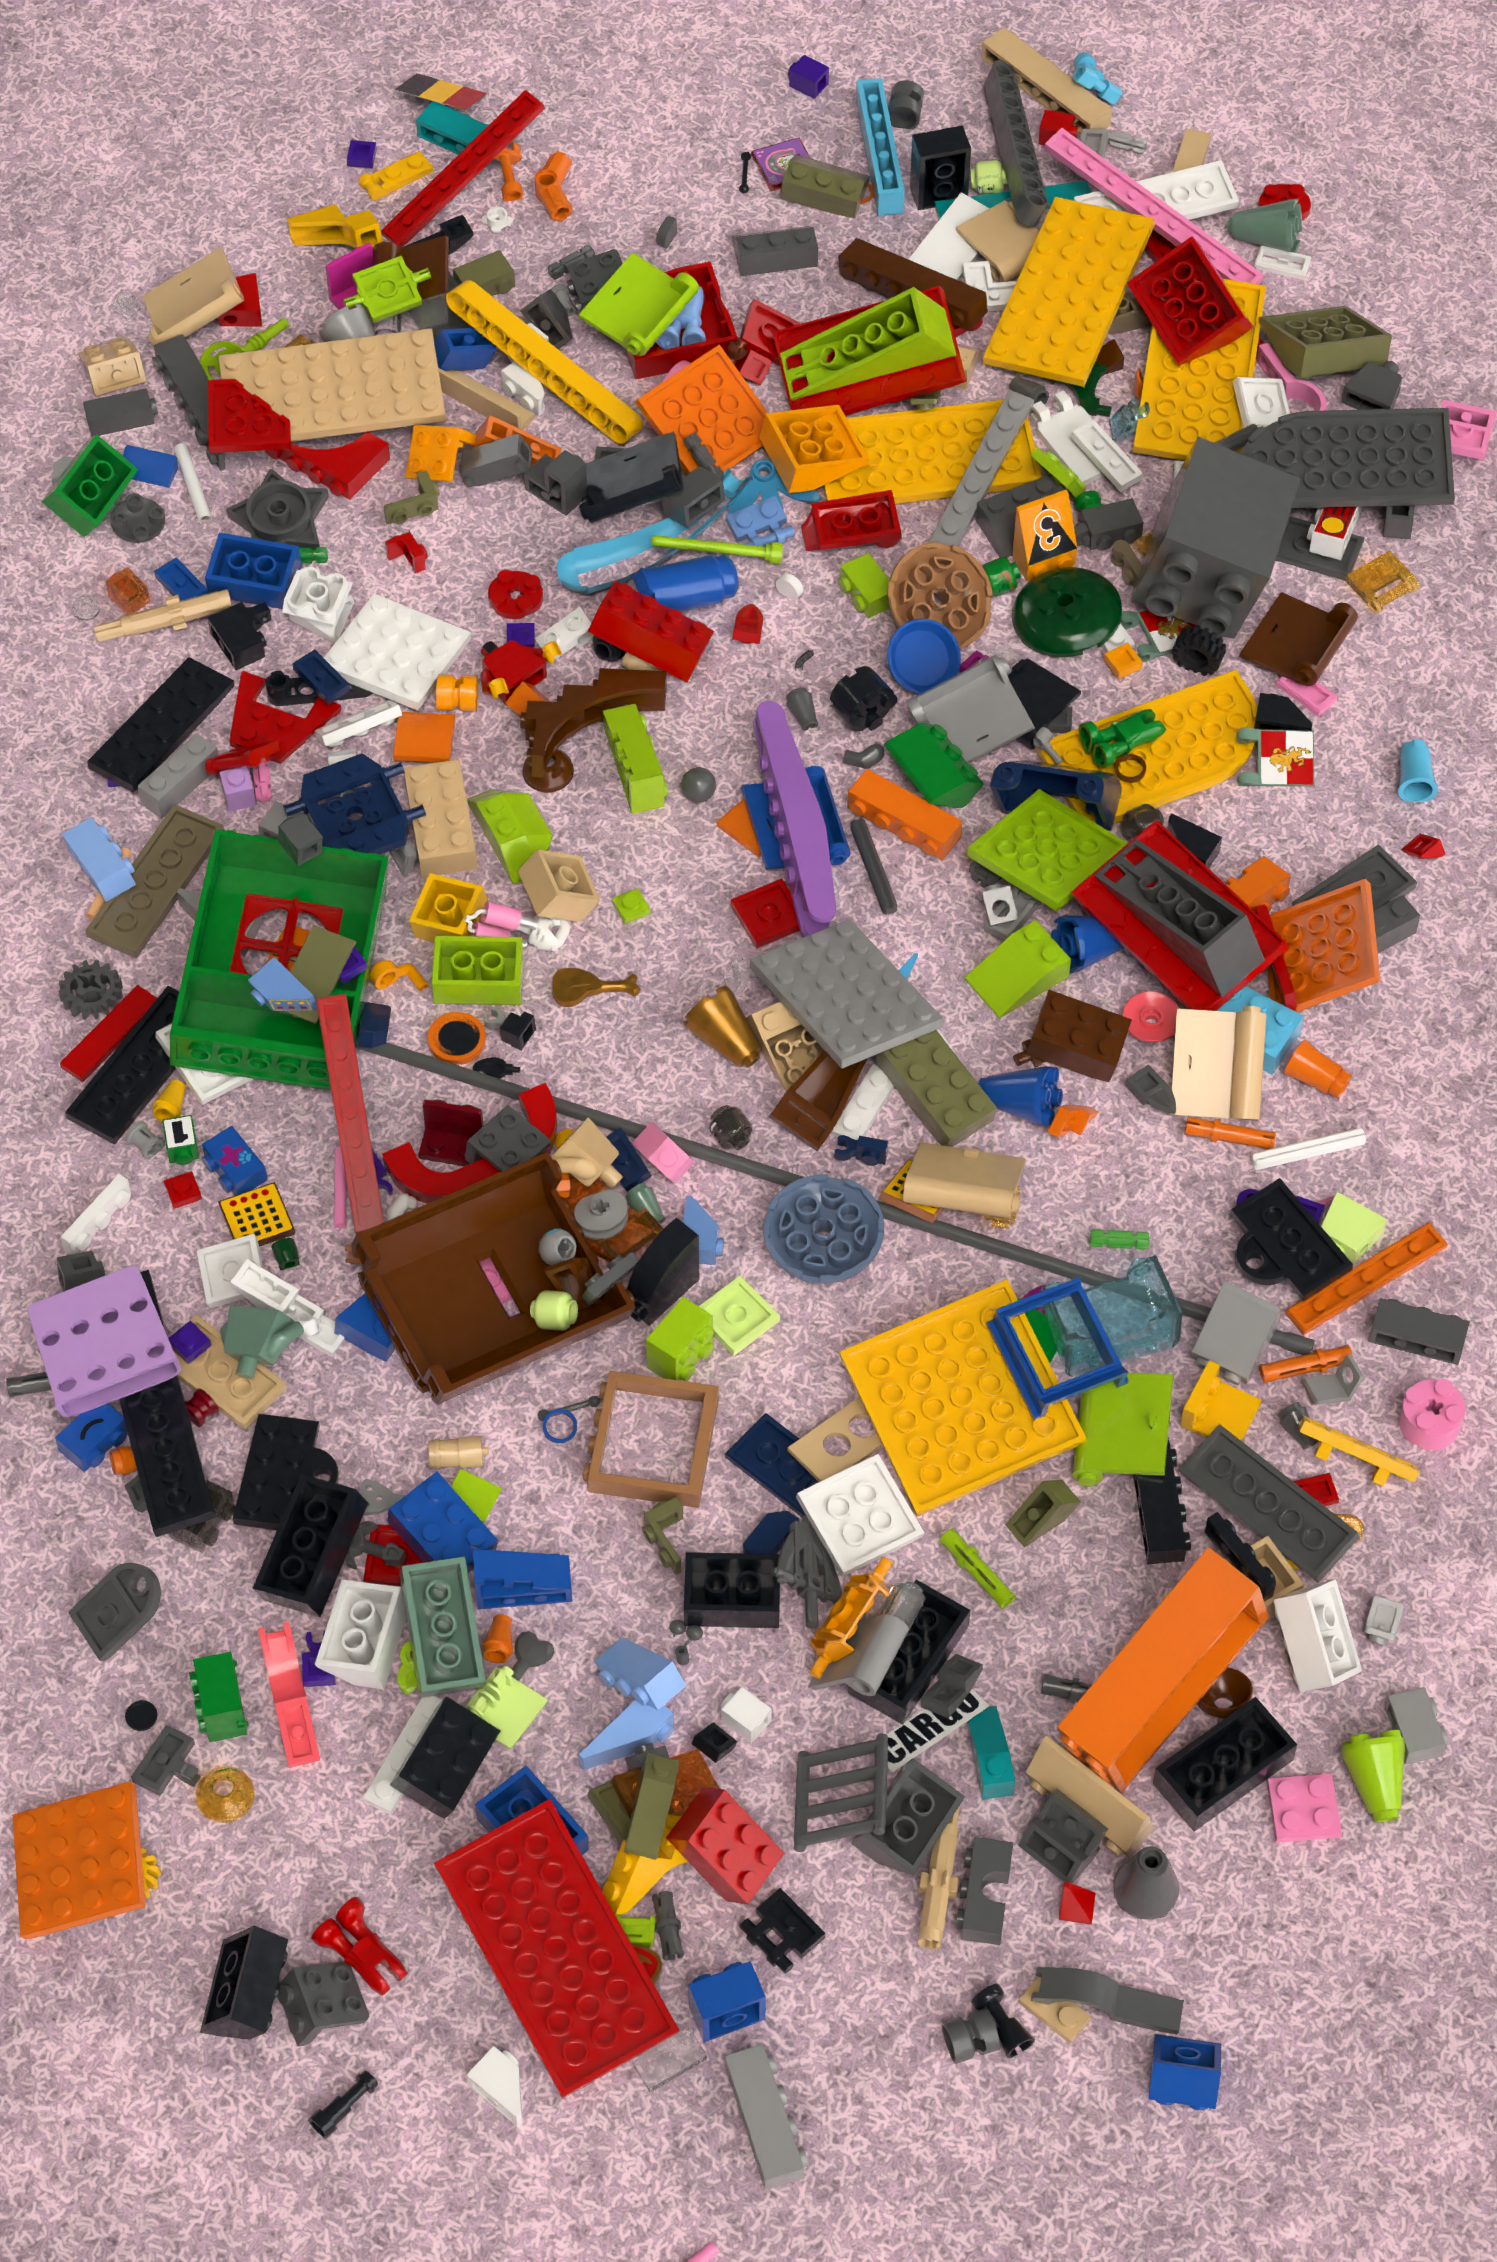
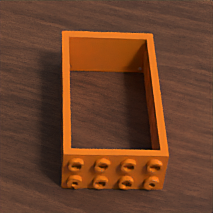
M1208 1547L1057 1726L1062 1736L1060 1741L1064 1744L1063 1747L1121 1794L1267 1621L1269 1616L1260 1587Z

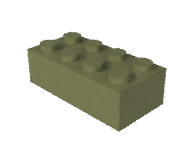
M937 1030L877 1054L875 1062L940 1145L953 1147L993 1121L997 1107Z

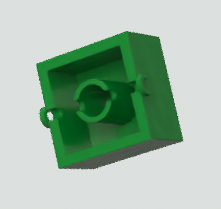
M226 1652L193 1659L195 1671L189 1672L194 1693V1704L200 1732H207L209 1742L248 1735L246 1728L249 1724L244 1718L235 1670L237 1661L233 1660L232 1653Z

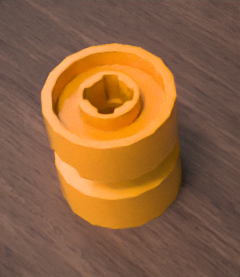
M449 674L437 675V711H453L455 707H459L460 711L477 712V675H461L459 679Z

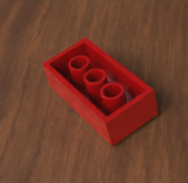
M616 580L601 602L587 631L687 683L714 633L704 623L694 621L684 616L680 611L670 609L657 602L653 597L645 596L633 590L631 586Z

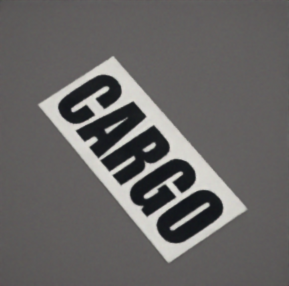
M971 1689L961 1705L949 1718L923 1709L903 1725L901 1724L887 1734L888 1768L892 1772L896 1771L990 1705Z

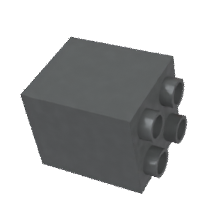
M1197 437L1163 500L1131 599L1146 605L1147 609L1155 615L1162 617L1174 616L1191 624L1199 625L1201 630H1204L1205 627L1209 628V633L1213 631L1217 633L1216 638L1229 637L1234 639L1270 579L1301 478Z

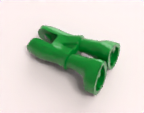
M1145 709L1121 721L1112 722L1109 727L1100 730L1091 721L1079 725V736L1086 753H1092L1094 764L1104 769L1113 765L1115 759L1120 755L1128 754L1135 747L1158 739L1165 733L1166 728L1161 721H1154L1155 713L1152 709Z

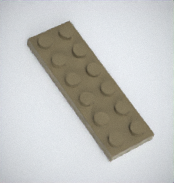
M174 804L132 863L135 872L131 876L136 885L104 903L85 930L87 937L137 958L178 900L177 891L179 887L183 889L187 887L209 855L215 829L224 831V825Z

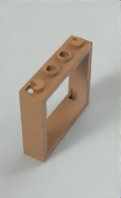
M609 1371L607 1382L602 1381L599 1400H603L602 1409L597 1408L595 1412L594 1427H598L597 1435H591L588 1453L593 1454L591 1463H585L583 1480L588 1481V1492L653 1502L669 1501L677 1497L683 1506L699 1508L719 1402V1386ZM617 1390L703 1402L688 1485L600 1473Z

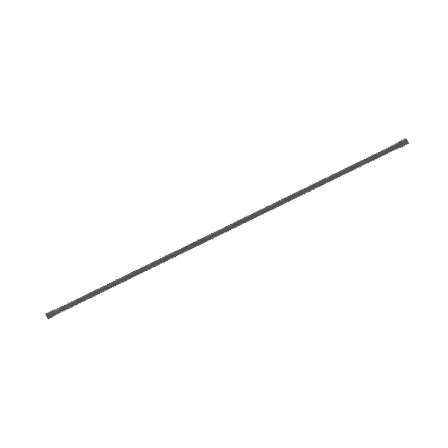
M358 1033L355 1048L516 1100H519L520 1093L530 1089L387 1042L374 1048L358 1046L360 1035ZM553 1096L556 1113L581 1121L589 1118L596 1126L612 1131L621 1127L627 1136L637 1138L647 1127ZM664 1132L689 1156L785 1187L798 1179L804 1178L797 1174ZM877 1201L884 1219L1070 1279L1080 1277L1082 1283L1206 1322L1212 1309L949 1223L935 1220L932 1224L895 1206ZM1276 1329L1269 1343L1280 1346L1287 1351L1307 1355L1311 1353L1315 1340Z

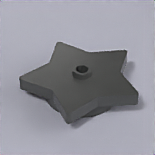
M269 469L261 486L255 489L248 499L227 508L226 512L231 520L251 533V538L299 547H312V549L316 550V547H320L314 520L327 501L329 494L326 488L300 487L293 482L286 481L273 469Z

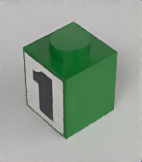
M192 1115L163 1119L169 1163L186 1165L195 1159H199Z

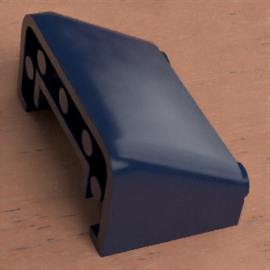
M1030 760L1010 761L999 764L993 772L990 783L1001 813L1009 814L1040 789L1049 795L1081 799L1087 802V814L1094 815L1096 824L1109 831L1112 830L1122 790L1118 777L1109 772Z

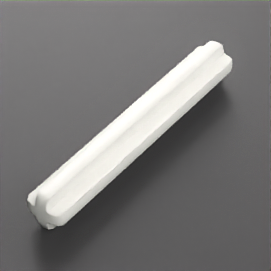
M1355 1128L1255 1152L1251 1155V1162L1255 1170H1260L1364 1145L1366 1136L1362 1128Z

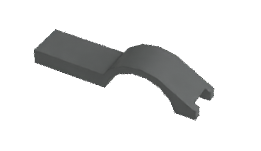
M1038 1967L1036 1969L1035 1976L1041 1977L1039 1992H1033L1031 2001L1046 2005L1056 2002L1081 2003L1102 2010L1112 2021L1175 2035L1179 2033L1184 2000L1122 1986L1105 1975L1089 1970Z

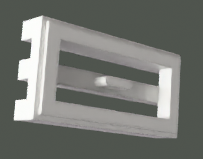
M1261 245L1254 268L1305 280L1312 257ZM1263 255H1268V256L1276 257V258H1278V260H1276V259H1271V258H1267V257H1263ZM1288 260L1303 263L1304 265L1289 263Z

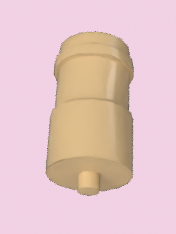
M481 1436L428 1441L430 1469L483 1467V1455H489L488 1447H482Z

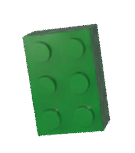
M96 434L83 444L41 502L79 534L86 536L99 525L139 469Z

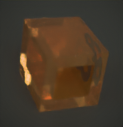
M128 567L119 573L113 574L106 580L108 597L126 615H130L150 603L148 586Z

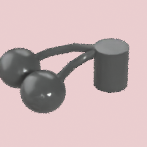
M673 1620L669 1625L670 1631L674 1634L673 1638L675 1635L683 1634L685 1631L689 1638L684 1646H678L675 1649L677 1662L680 1665H686L690 1660L687 1645L692 1640L697 1641L701 1639L703 1630L698 1625H691L686 1630L683 1621Z

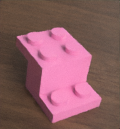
M1443 400L1441 408H1449L1452 454L1484 460L1497 411Z

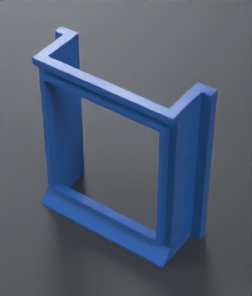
M1080 1277L998 1308L995 1311L993 1320L986 1324L1033 1420L1044 1417L1048 1407L1052 1404L1114 1381L1117 1388L1129 1382L1127 1378L1128 1371L1122 1366L1081 1285ZM1071 1296L1106 1366L1044 1390L1010 1318Z

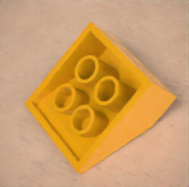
M839 405L765 414L759 438L788 493L815 490L869 464L870 460Z

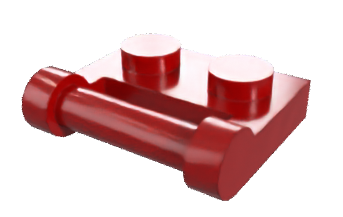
M276 740L231 749L206 760L205 769L209 775L220 774V771L244 766L247 768L258 767L259 764L270 761V755L280 751L278 742Z

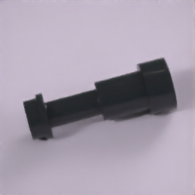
M364 2070L361 2074H358L356 2076L358 2082L342 2097L337 2096L323 2110L318 2109L308 2119L310 2125L324 2139H327L337 2130L336 2125L352 2111L351 2106L367 2091L370 2094L374 2092L378 2083L369 2072Z

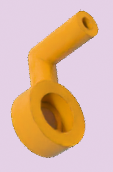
M391 960L379 961L372 967L369 976L371 982L379 990H383L396 983L399 977L406 975L419 992L423 991L422 987L424 989L429 987V984L411 963L396 966Z

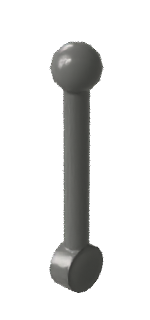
M591 1396L587 1401L559 1409L571 1412L588 1406L597 1407L600 1404V1400L597 1396ZM540 1410L537 1414L538 1419L543 1422L545 1416L550 1411Z

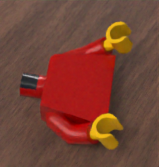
M514 640L508 641L501 647H498L492 641L487 642L481 649V654L485 657L482 660L483 670L480 673L482 691L486 695L493 696V699H497L499 696L502 702L507 705L505 702L522 681L535 686L547 678L546 662L548 661L552 664L555 661L554 656L563 654L557 642H549L543 648L520 645Z

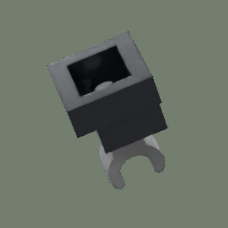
M491 1007L492 1016L497 1018L490 1020L484 1017V1026L489 1030H500L503 1042L522 1051L536 1031L534 1015L524 1011L521 1016L510 1012L508 1017H506L499 1008Z

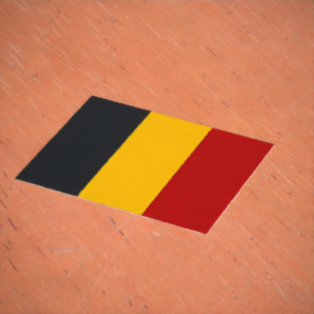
M418 73L395 89L463 110L468 109L487 94Z

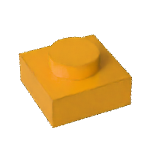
M1129 643L1104 653V661L1117 679L1142 669L1143 661Z

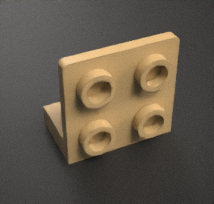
M124 337L114 338L109 341L110 344L103 346L97 344L85 347L84 351L78 353L80 360L87 368L95 396L147 382L139 351L130 339H125Z

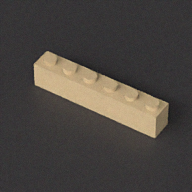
M1003 27L982 42V60L990 66L996 61H1003L1012 66L1018 87L1048 110L1075 115L1074 126H1078V133L1080 135L1082 129H1107L1111 126L1112 109L1107 103L1102 102L1088 89L1074 81L1070 75L1057 68L1053 62L1040 55L1016 34Z

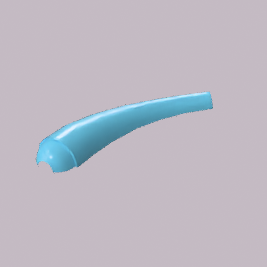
M728 468L721 479H723L725 497L732 499L686 539H695L733 503L738 497L737 494H740L750 482L751 477L745 478L744 481L734 477L731 469ZM745 482L746 484L738 492H736L742 485V483ZM668 517L663 521L631 534L573 548V551L566 553L558 560L556 564L558 578L566 588L576 592H583L585 595L608 589L614 581L588 588L587 586L580 585L577 575L636 556L655 547L651 544L653 536L676 537L698 523L700 519L685 528ZM674 549L668 555L644 569L656 567L681 549ZM636 572L624 578L618 579L616 581L624 583L630 579H633L632 576Z

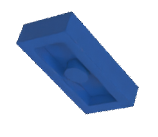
M177 557L154 571L156 579L172 596L179 595L180 601L208 594V589Z

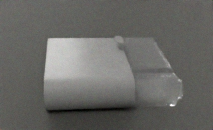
M913 1582L886 1586L890 1594L888 1597L882 1593H876L874 1604L858 1621V1628L855 1634L846 1640V1643L855 1650L840 1660L829 1664L820 1679L812 1678L808 1688L817 1690L846 1683L863 1695L874 1696L925 1602L922 1588Z

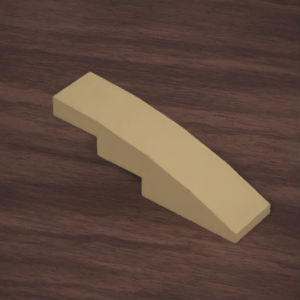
M1186 128L1173 172L1204 165L1212 133Z

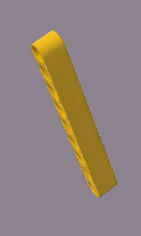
M466 280L447 293V305L454 313L614 442L624 444L643 429V421L634 410L475 282Z

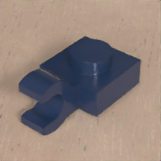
M845 1135L838 1136V1145L845 1146L847 1149H835V1159L846 1161L856 1156V1160H861L869 1166L886 1164L888 1141L859 1136L858 1140Z

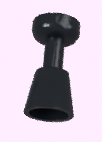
M993 1984L980 1991L972 1999L971 2003L976 2010L987 2008L998 2024L996 2029L1007 2058H1013L1018 2055L1015 2050L1016 2047L1019 2046L1023 2052L1033 2045L1035 2039L1014 2017H1008L1000 2005L1004 1997V1991L999 1984Z

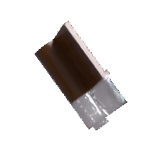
M444 235L404 248L390 242H381L374 245L373 266L402 255L406 266L412 273L428 268L431 274V279L417 283V290L422 299V305L376 323L372 322L376 335L433 329L448 324V305L446 302V295L448 293V236Z

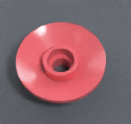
M1149 991L1139 993L1128 1000L1123 1010V1016L1132 1019L1128 1030L1132 1036L1145 1042H1161L1175 1034L1177 1009L1180 1008L1169 996ZM1153 1019L1156 1023H1149L1147 1020Z

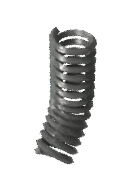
M813 650L806 651L796 660L795 671L799 667L803 670L804 663L814 656Z

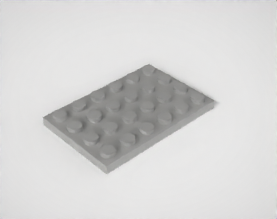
M851 919L750 959V968L841 1069L943 1027V1017Z

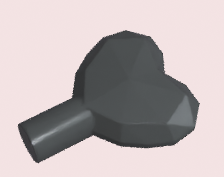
M530 1631L522 1632L515 1641V1655L518 1661L512 1668L514 1674L511 1677L520 1681L528 1667H538L551 1660L555 1653L553 1644L548 1641L538 1640L537 1636Z

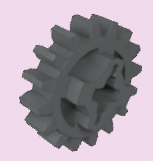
M84 960L83 967L80 968L73 964V972L65 971L63 973L65 980L59 981V996L63 1002L64 1009H71L72 1016L74 1017L82 1013L83 1020H86L89 1014H93L95 1019L99 1018L100 1012L108 1015V1008L110 1006L115 1008L118 1005L117 999L123 998L121 990L123 985L116 969L111 971L109 963L100 967L99 960H95L93 965H89L87 960ZM106 983L110 985L109 990L106 989ZM73 989L75 990V993H76V996H75V997L72 995V990H73Z

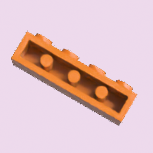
M869 769L863 772L848 791L847 808L855 815L865 817L874 822L879 828L896 834L904 842L916 845L930 856H936L944 860L961 838L962 820L933 804H929L926 800Z

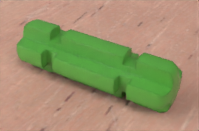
M1093 1229L1090 1233V1245L1092 1247L1107 1245V1248L1131 1249L1132 1246H1136V1249L1146 1250L1149 1247V1233L1137 1231V1234H1132V1231L1108 1230V1233H1104V1230Z

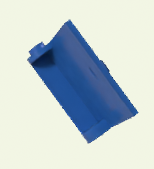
M820 766L807 767L805 770L826 825L831 865L843 864L851 852L825 770ZM763 783L742 785L741 790L765 869L784 868L783 861L780 858L778 839L774 833L773 816H770L769 798L768 794L764 792Z

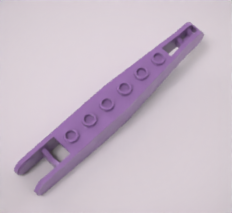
M765 701L757 707L756 717L753 721L759 750L758 767L759 771L764 774V792L768 794L769 813L770 816H773L774 833L780 847V858L785 868V879L787 884H789L802 938L829 928V921L836 914L827 831L819 803L788 726L785 711L778 703Z

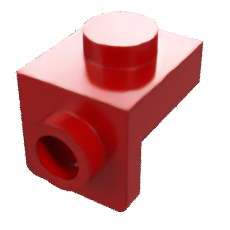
M410 531L394 536L385 542L386 555L389 561L404 555L415 573L426 570L425 559L428 556L422 543L418 544Z

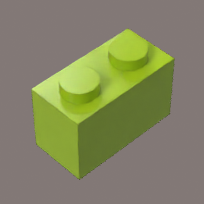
M869 552L840 565L839 586L844 593L851 595L854 607L858 612L863 611L869 619L890 609L888 602L889 578Z

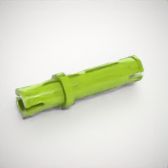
M954 1528L943 1534L939 1542L957 1559L956 1564L960 1568L964 1567L1001 1609H1004L1016 1599V1595L1010 1591L996 1573L978 1556L979 1551L974 1546L970 1547ZM981 1572L991 1581V1583L996 1587V1589L988 1582V1580L981 1574Z

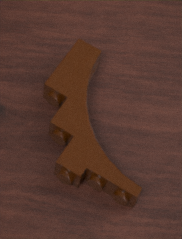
M600 668L598 679H593V686L564 684L562 696L557 695V702L527 701L526 712H521L520 728L525 729L526 740L529 741V747H532V749L527 748L526 758L527 766H532V777L543 778L547 763L556 749L567 738L582 728L603 720V710L636 704L639 712L665 711L667 672Z

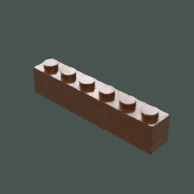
M855 238L838 256L840 275L847 280L863 285L889 298L912 287L922 291L940 286L944 289L952 324L968 331L988 312L986 292L859 238Z

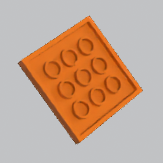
M720 345L635 401L658 436L672 431L675 432L680 467L686 475L699 467V464L691 454L693 452L692 449L689 450L684 443V439L694 432L699 435L702 440L700 443L702 445L705 444L716 460V467L720 466L723 472L728 468H733L763 447L759 435L765 414L768 412Z
M1366 879L1270 914L1275 931L1287 942L1289 947L1283 953V957L1295 990L1297 1002L1295 1012L1381 982L1371 884ZM1270 964L1267 967L1270 999L1284 1006Z
M131 1781L12 1815L20 1937L23 1939L37 1938L146 1907L136 1785Z

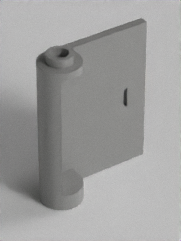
M996 654L906 701L917 725L926 723L938 724L943 727L952 744L961 749L963 752L962 756L968 764L1035 729L1009 681L1007 674L1011 670L1005 658L999 659Z

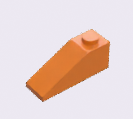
M491 415L487 417L475 432V444L472 446L474 448L519 433L532 449L531 467L545 454L555 459L561 452L560 447Z

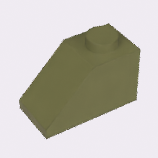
M1063 1480L1042 1481L1005 1525L1023 1547H1026L1064 1522L1081 1501Z

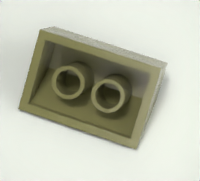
M796 154L790 159L782 180L781 199L855 219L870 176Z

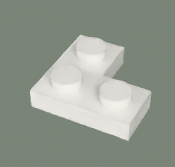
M989 261L963 263L964 283L986 292L988 312L1004 310L1017 281L993 283Z

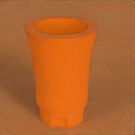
M1306 1039L1298 1046L1284 1071L1285 1075L1298 1079L1326 1095L1329 1093L1338 1099L1352 1079V1075L1343 1070V1066L1324 1055Z

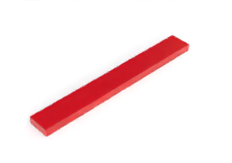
M524 90L381 230L382 236L400 247L406 245L545 109L544 104L527 90Z
M342 994L316 999L354 1230L355 1234H359L384 1223L347 996Z

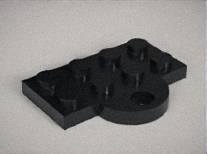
M1280 1178L1231 1209V1216L1246 1232L1237 1246V1265L1241 1273L1248 1280L1261 1285H1274L1286 1280L1304 1302L1353 1270L1352 1262ZM1252 1258H1258L1263 1262V1265L1253 1269L1246 1263Z
M258 1414L233 1514L234 1525L277 1530L301 1474L311 1477L327 1474L331 1477L329 1482L338 1484L339 1474L335 1460L326 1451L315 1448L320 1428L319 1421Z

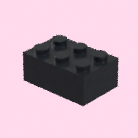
M963 125L912 135L910 190L918 211L935 208V201L956 199L961 192L968 196L971 146Z
M686 1552L684 1626L779 1628L780 1583L776 1581L777 1577L773 1576L771 1571L774 1567H777L780 1554Z
M446 1696L437 1705L390 1783V1786L432 1813L445 1819L454 1811L501 1730Z

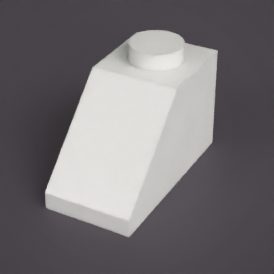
M493 2046L466 2075L467 2083L471 2089L516 2127H519L522 2124L519 2066H517L519 2062L507 2050L501 2052Z

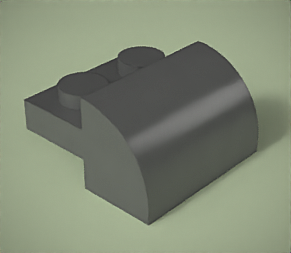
M1056 1789L1050 1794L1039 1816L1031 1821L1018 1846L1063 1882L1073 1883L1101 1849L1098 1846L1108 1828L1060 1790Z

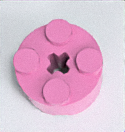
M1447 1379L1423 1380L1414 1384L1407 1390L1400 1412L1399 1426L1402 1434L1412 1444L1414 1443L1423 1449L1439 1450L1448 1447L1457 1438L1465 1416L1464 1399L1460 1392L1453 1387L1452 1382Z

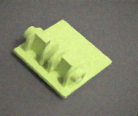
M504 1665L502 1668L496 1667L486 1679L483 1688L476 1692L465 1708L501 1730L496 1741L511 1750L546 1705L548 1699L511 1677L514 1672Z

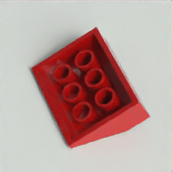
M1193 236L1127 282L1130 290L1179 366L1233 343L1254 328L1210 258Z

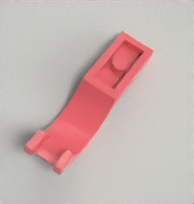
M285 1622L283 1623L284 1630L265 1634L263 1627L259 1628L258 1632L289 1768L321 1760L290 1623Z

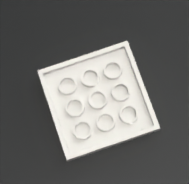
M373 594L324 659L348 683L418 711L435 689L437 675L446 674L470 641L471 632Z

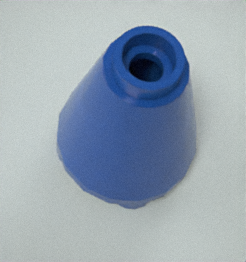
M1044 1066L989 1075L987 1078H980L978 1082L998 1110L1041 1126L1051 1125L1055 1117V1106H1061L1063 1099L1062 1089L1057 1088L1059 1069L1057 1067Z

